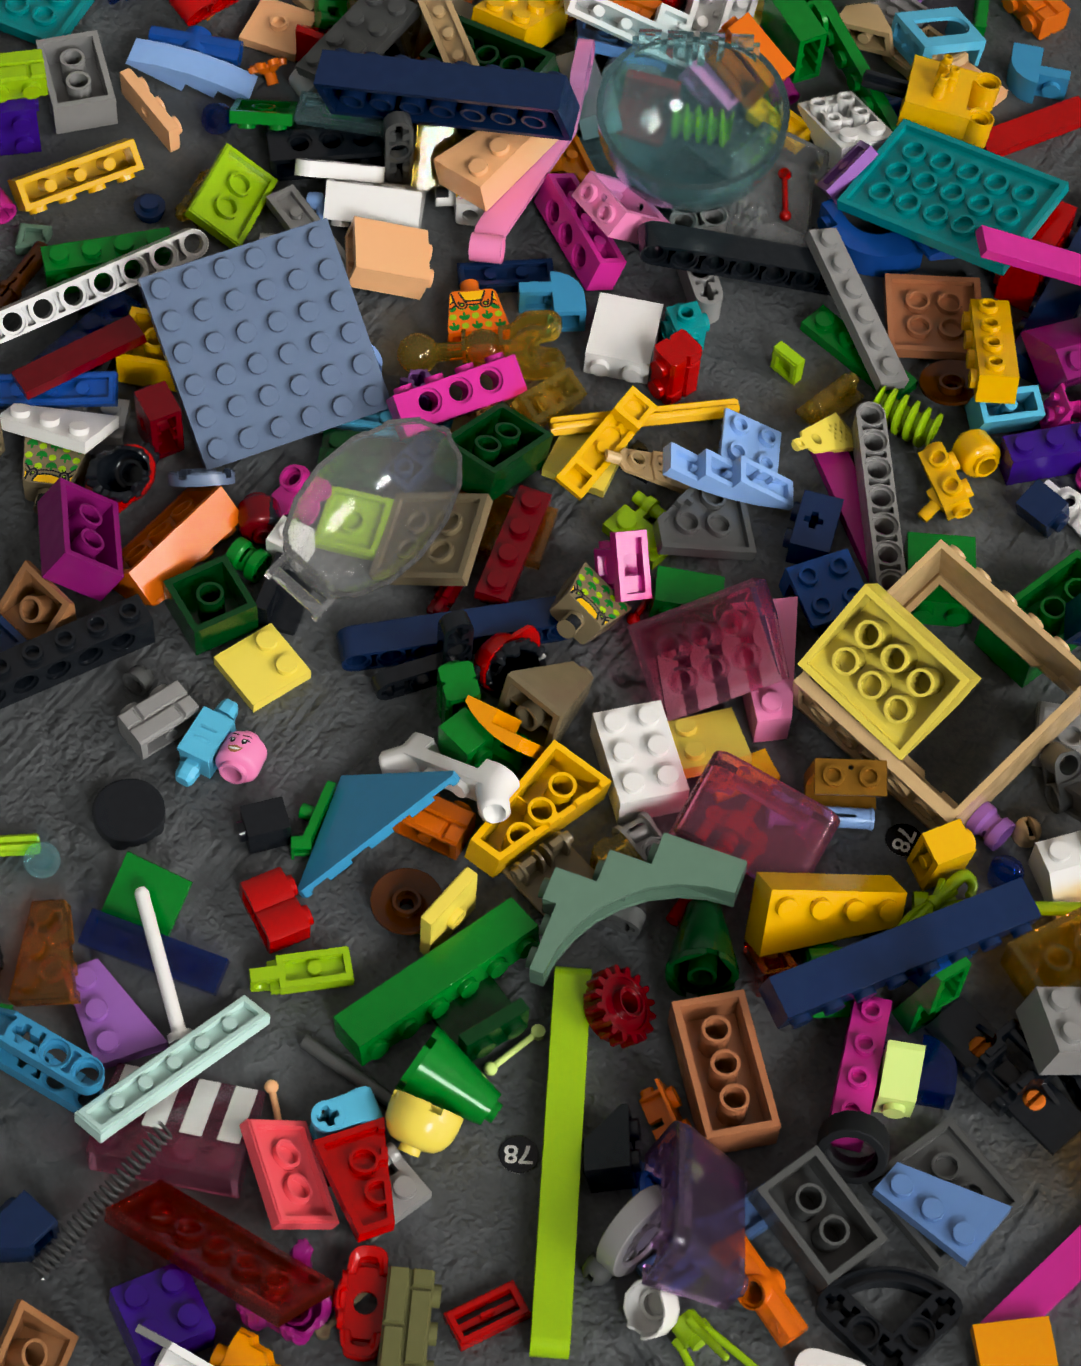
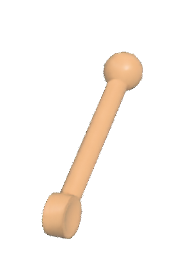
M270 1079L264 1084V1089L270 1096L274 1120H282L277 1097L279 1084L274 1079Z

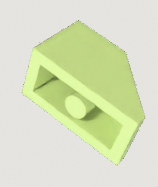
M888 1039L881 1058L873 1112L883 1113L884 1116L892 1119L911 1117L917 1100L926 1045Z

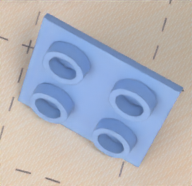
M725 408L723 423L721 424L722 433L719 440L718 454L731 461L743 455L778 473L782 432Z

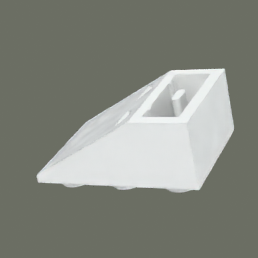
M842 91L836 95L822 98L815 97L809 101L800 102L797 105L804 122L811 131L810 136L823 165L829 171L860 140L871 145L877 152L893 132L852 91Z

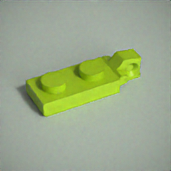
M347 946L275 955L274 960L266 962L267 967L249 969L251 992L271 991L272 995H284L354 985L350 951Z

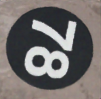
M900 823L888 829L885 842L893 853L899 856H909L921 834L915 827Z
M510 1137L500 1146L499 1160L502 1166L510 1172H528L538 1161V1149L534 1142L526 1137Z

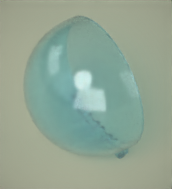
M639 28V36H633L632 46L619 55L605 73L600 84L596 103L597 132L603 153L615 175L631 192L643 200L666 210L683 213H703L718 210L743 199L766 179L777 163L784 147L789 126L790 105L783 80L774 66L760 53V43L754 42V34L732 33L730 44L725 42V33L700 32L699 37H693L694 31L668 30V38L661 40L662 30Z

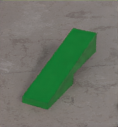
M967 957L936 973L891 1012L908 1035L930 1023L940 1014L943 1006L960 996L972 964Z

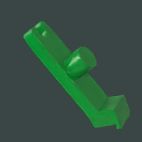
M327 781L316 806L302 803L298 818L309 821L303 836H291V860H294V856L311 855L313 844L336 790L335 782Z

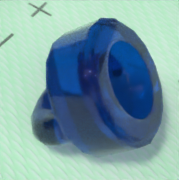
M211 103L203 109L201 122L207 132L210 134H224L235 125V123H229V106L224 103Z
M1009 855L995 857L989 866L987 880L995 888L1020 877L1023 878L1025 875L1024 867L1020 861Z

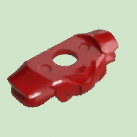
M361 1245L351 1252L347 1270H342V1277L337 1289H334L331 1298L332 1307L335 1308L336 1328L340 1330V1344L343 1355L358 1362L374 1360L377 1357L380 1346L388 1274V1253L379 1246ZM361 1293H370L377 1300V1307L370 1314H360L354 1308V1300Z

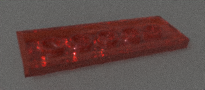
M161 1179L105 1209V1223L278 1328L333 1295L334 1281Z

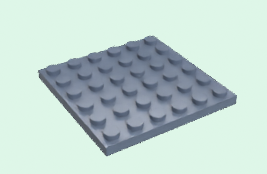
M327 218L137 280L204 468L215 469L389 409L386 400L390 396Z

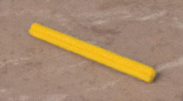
M736 398L659 405L642 427L723 419L725 408L739 413L740 405ZM612 410L552 416L549 418V430L554 434L553 436L591 433L597 429Z

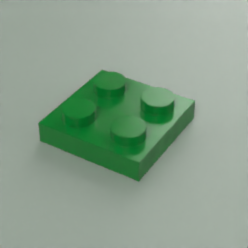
M236 98L229 110V123H235L241 129H254L256 125H269L268 129L284 131L287 130V126L292 127L298 115V101Z

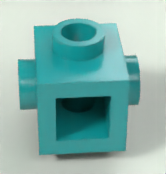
M697 301L677 303L666 307L665 320L661 321V333L664 339H670V335L683 329L702 346V350L704 349L706 332L710 330V323L707 314L701 312Z

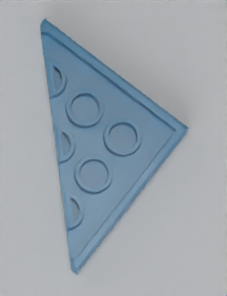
M455 771L341 775L298 886L300 896L302 898L311 896L314 887L327 877L332 880L353 864L351 859L368 846L371 849L391 835L394 832L392 828L409 815L413 818L435 801L433 796L446 786H455L460 780Z

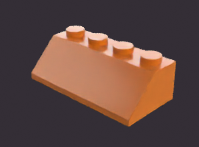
M195 487L184 490L122 549L124 578L113 589L125 598L138 594L144 605L156 606L164 601L163 581L190 570L197 562L204 561L214 552L213 547L220 540H225L235 533L237 529L235 526L239 523V510L223 487Z

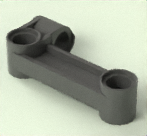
M1051 742L1044 747L1040 755L1046 801L1054 814L1065 812L1081 822V754L1061 742ZM1065 757L1064 763L1060 766L1061 760Z

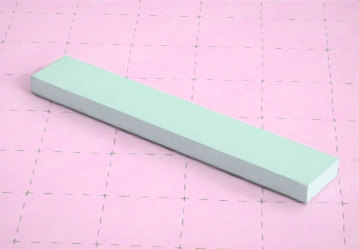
M246 995L241 996L74 1112V1121L101 1144L269 1025L270 1015Z

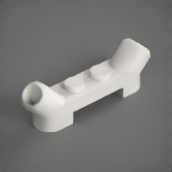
M418 732L412 733L403 745L383 750L379 755V765L382 774L455 771L460 777L459 782L455 786L448 785L444 789L452 791L460 798L467 797L477 801L479 816L487 823L503 822L511 814L509 798L519 789L520 783L516 775L500 763L486 759L479 768L440 754L434 738Z

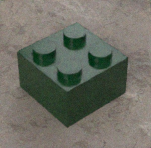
M226 554L163 581L165 605L196 656L258 628L257 604Z

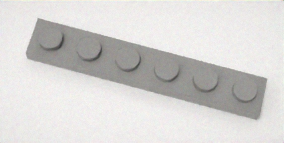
M837 228L808 230L804 239L876 391H880L885 385L886 390L905 388L909 378Z

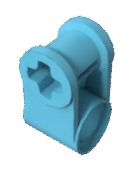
M358 1087L346 1094L317 1103L312 1108L310 1116L311 1124L309 1131L312 1140L383 1117L371 1087Z

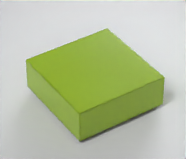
M781 340L773 347L770 368L790 384L795 385L802 379L805 359Z

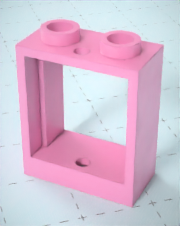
M589 171L571 195L605 235L610 238L638 244L637 230L644 222L660 221L670 223L634 182ZM640 205H643L642 211H640Z

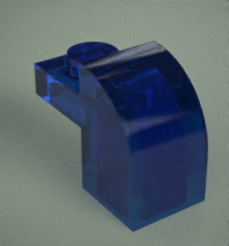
M923 1035L920 1045H926L915 1105L949 1110L956 1092V1060L944 1043L929 1035ZM886 1041L884 1043L883 1053L887 1044Z

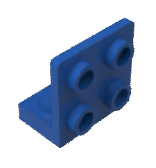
M848 548L785 568L778 586L783 597L792 594L798 596V602L810 627L815 629L831 624L864 586V582Z

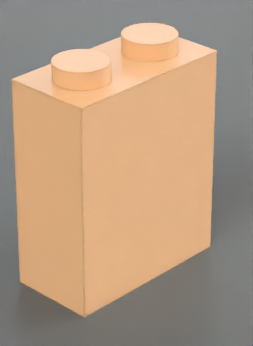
M354 216L345 235L346 273L351 287L421 300L426 288L432 286L434 279V270L430 269L433 247L428 241V230Z

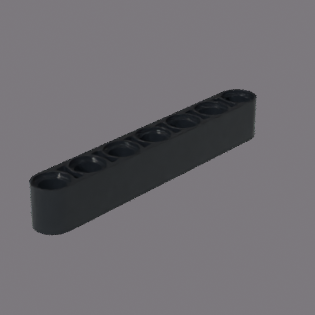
M660 221L644 222L638 227L639 256L644 263L831 296L809 248Z

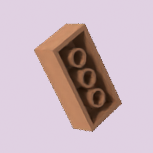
M744 989L672 1001L668 1025L702 1157L776 1144L781 1123Z

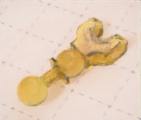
M552 310L525 311L517 316L512 323L498 326V334L492 330L481 328L472 331L466 336V329H461V342L436 343L427 334L412 333L404 337L399 343L397 358L401 367L409 373L410 369H428L429 372L438 361L463 360V365L473 362L474 367L486 364L484 358L503 352L504 357L515 354L523 378L531 381L554 379L560 377L565 371L566 362L564 355L558 348L542 347L539 344L554 341L560 336L562 320L559 314Z

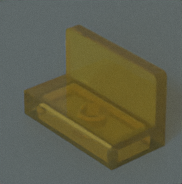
M425 124L417 125L411 187L427 191L443 187L439 184L433 159L454 146L455 128Z

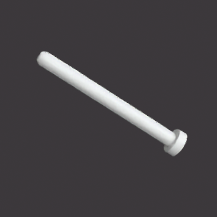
M142 886L135 889L134 896L171 1033L167 1035L168 1044L171 1046L190 1033L192 1029L185 1027L149 890Z

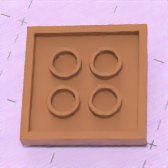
M885 273L883 279L885 330L898 357L966 361L967 350H964L963 346L965 331L961 329L962 313L969 310L970 299H981L980 278Z

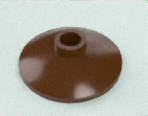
M955 359L936 361L928 365L920 374V390L933 402L947 406H959L968 404L974 396L973 388H968L969 369H966L965 361Z
M413 868L392 870L383 875L374 885L370 896L371 911L376 921L390 932L400 935L420 933L422 914L441 895L442 890L433 877L421 870ZM404 904H409L413 909L403 910L400 907Z

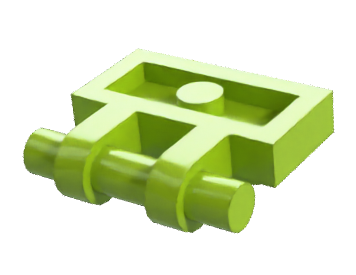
M639 490L633 495L631 501L640 508L634 511L624 504L603 523L602 532L610 537L609 532L647 529L650 569L653 570L669 555L658 554L653 525L647 520L651 516L657 520L666 510L659 506L660 501L651 495L646 496Z

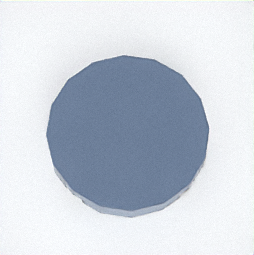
M206 468L180 469V471H169L168 486L174 487L221 486L235 483V470L231 468H224V473L222 471L217 472V469Z

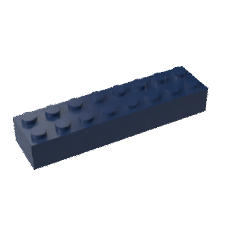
M342 48L335 50L322 49L313 82L330 113L335 115L384 120L385 116L391 112L404 111L411 116L412 123L566 141L572 140L580 109L567 76L557 71L541 73L533 72L527 68H517L516 70L503 69L493 64H488L484 67L471 65L464 61L447 63L434 58L418 60L411 59L405 55H395L394 57L381 56L371 51H367L364 54L353 53Z

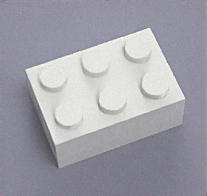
M661 700L592 713L590 737L601 773L612 781L608 789V796L617 825L637 819L638 813L642 811L647 812L651 817L686 811L690 789Z

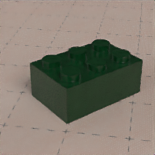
M501 401L441 439L434 472L466 493L489 494L493 501L544 466L554 434Z

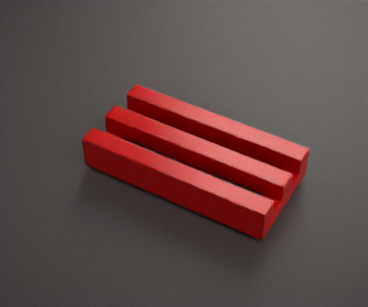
M514 1280L443 1313V1319L446 1325L448 1324L451 1335L456 1339L460 1352L531 1318V1312ZM509 1294L512 1295L513 1299L458 1325L457 1319ZM517 1307L519 1308L518 1311L466 1336L463 1334Z

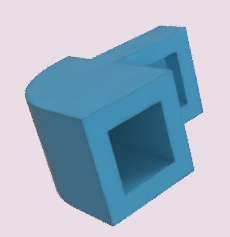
M1014 42L1006 75V83L1011 93L1018 99L1030 104L1033 103L1034 95L1064 101L1071 71L1042 66L1044 48Z
M550 271L549 281L519 282L518 313L550 312L553 332L585 331L587 312L585 294L580 283L573 277L565 273Z

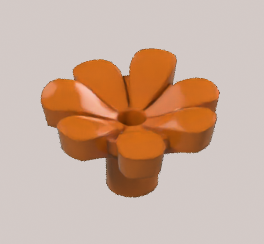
M275 57L269 59L267 63L257 62L249 66L250 68L247 70L249 74L258 73L264 75L267 86L279 83L276 71H278L279 67L287 64V58Z

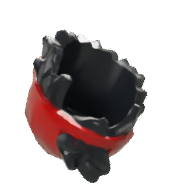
M144 442L141 446L136 444L118 445L112 451L104 450L103 453L97 454V458L90 460L85 475L86 479H88L85 488L118 502L120 513L132 502L141 499L150 490L155 481L156 464L159 461L160 454L155 452V448L150 442Z
M526 625L513 634L499 632L487 639L477 650L474 659V670L479 686H483L490 691L502 693L507 674L511 671L546 666L544 659L547 657V653L545 652V647L540 646V635L533 625Z

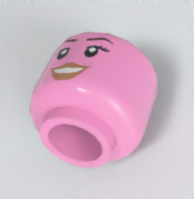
M234 731L229 733L222 742L215 756V764L220 775L226 781L233 784L248 783L258 776L267 758V749L255 733L251 731Z

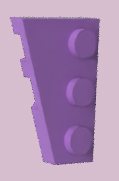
M98 958L62 970L89 1052L103 1063L105 1069L165 1050L169 1047L168 1041Z

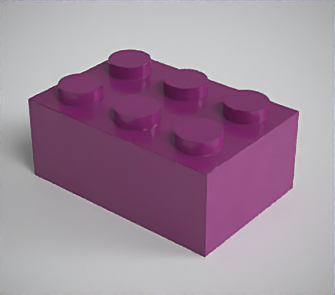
M60 477L37 502L41 575L46 580L101 602L124 578L118 502Z

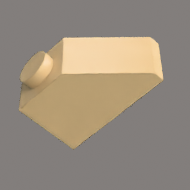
M873 3L846 5L839 15L859 50L892 58L894 55L892 29L879 5Z

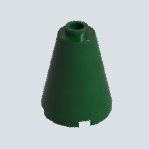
M692 899L686 905L665 967L666 982L669 988L678 995L686 997V992L698 994V997L730 992L735 988V982L739 980V966L722 906L719 903Z

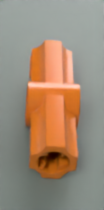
M742 1229L734 1232L715 1246V1253L737 1284L735 1290L739 1303L744 1308L757 1313L780 1348L788 1345L807 1331L808 1325L785 1293L786 1283L782 1273L774 1267L766 1266Z

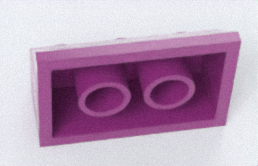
M1081 317L1020 333L1043 394L1055 391L1062 383H1064L1065 388L1081 384Z

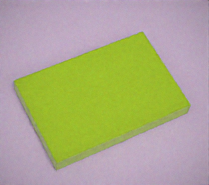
M226 143L219 152L184 215L230 249L241 246L266 203V196L272 193L278 180L229 143Z

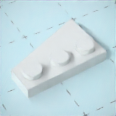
M14 403L0 413L2 430L82 454L89 452L119 428V416L33 406L23 403Z

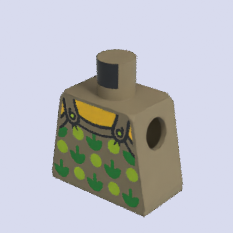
M25 437L23 488L25 499L34 502L33 510L36 514H38L37 502L60 477L79 486L83 485L91 460L90 451L82 454Z
M585 562L563 583L549 610L550 614L558 621L557 631L562 637L567 639L574 637L580 644L585 645L609 630L632 608L626 602H615L614 590Z

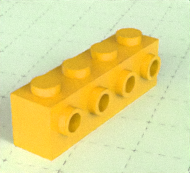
M123 138L7 181L18 211H28L29 215H33L47 210L46 204L57 200L59 204L77 199L76 194L87 190L88 194L103 190L106 188L105 183L116 179L117 183L133 179L135 178L134 172L143 170L144 166L134 138Z
M992 298L970 299L969 310L963 311L961 329L965 331L963 346L964 350H967L966 369H969L968 388H973L975 402L1015 404L1020 376L1009 301L994 300Z

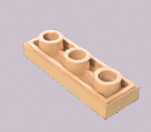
M130 68L120 71L121 92L170 153L179 149V134L182 133V126L175 116L171 117L166 112L163 101L159 96L154 97L146 80L142 76L137 77Z

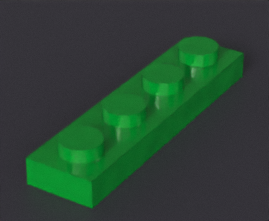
M822 305L801 322L800 330L876 390L841 318ZM906 370L909 382L905 388L898 390L897 400H900L906 394L909 395L917 388L919 380ZM886 390L885 393L889 394L892 390Z

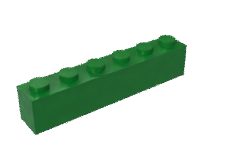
M510 897L333 1016L336 1037L361 1066H364L371 1060L380 1059L387 1053L390 1047L402 1039L412 1037L422 1025L432 1018L437 1019L443 1016L449 1009L450 1002L459 996L463 999L469 998L478 990L481 981L489 976L493 979L498 978L505 973L510 965L521 958H527L531 947H538L540 944L538 924Z

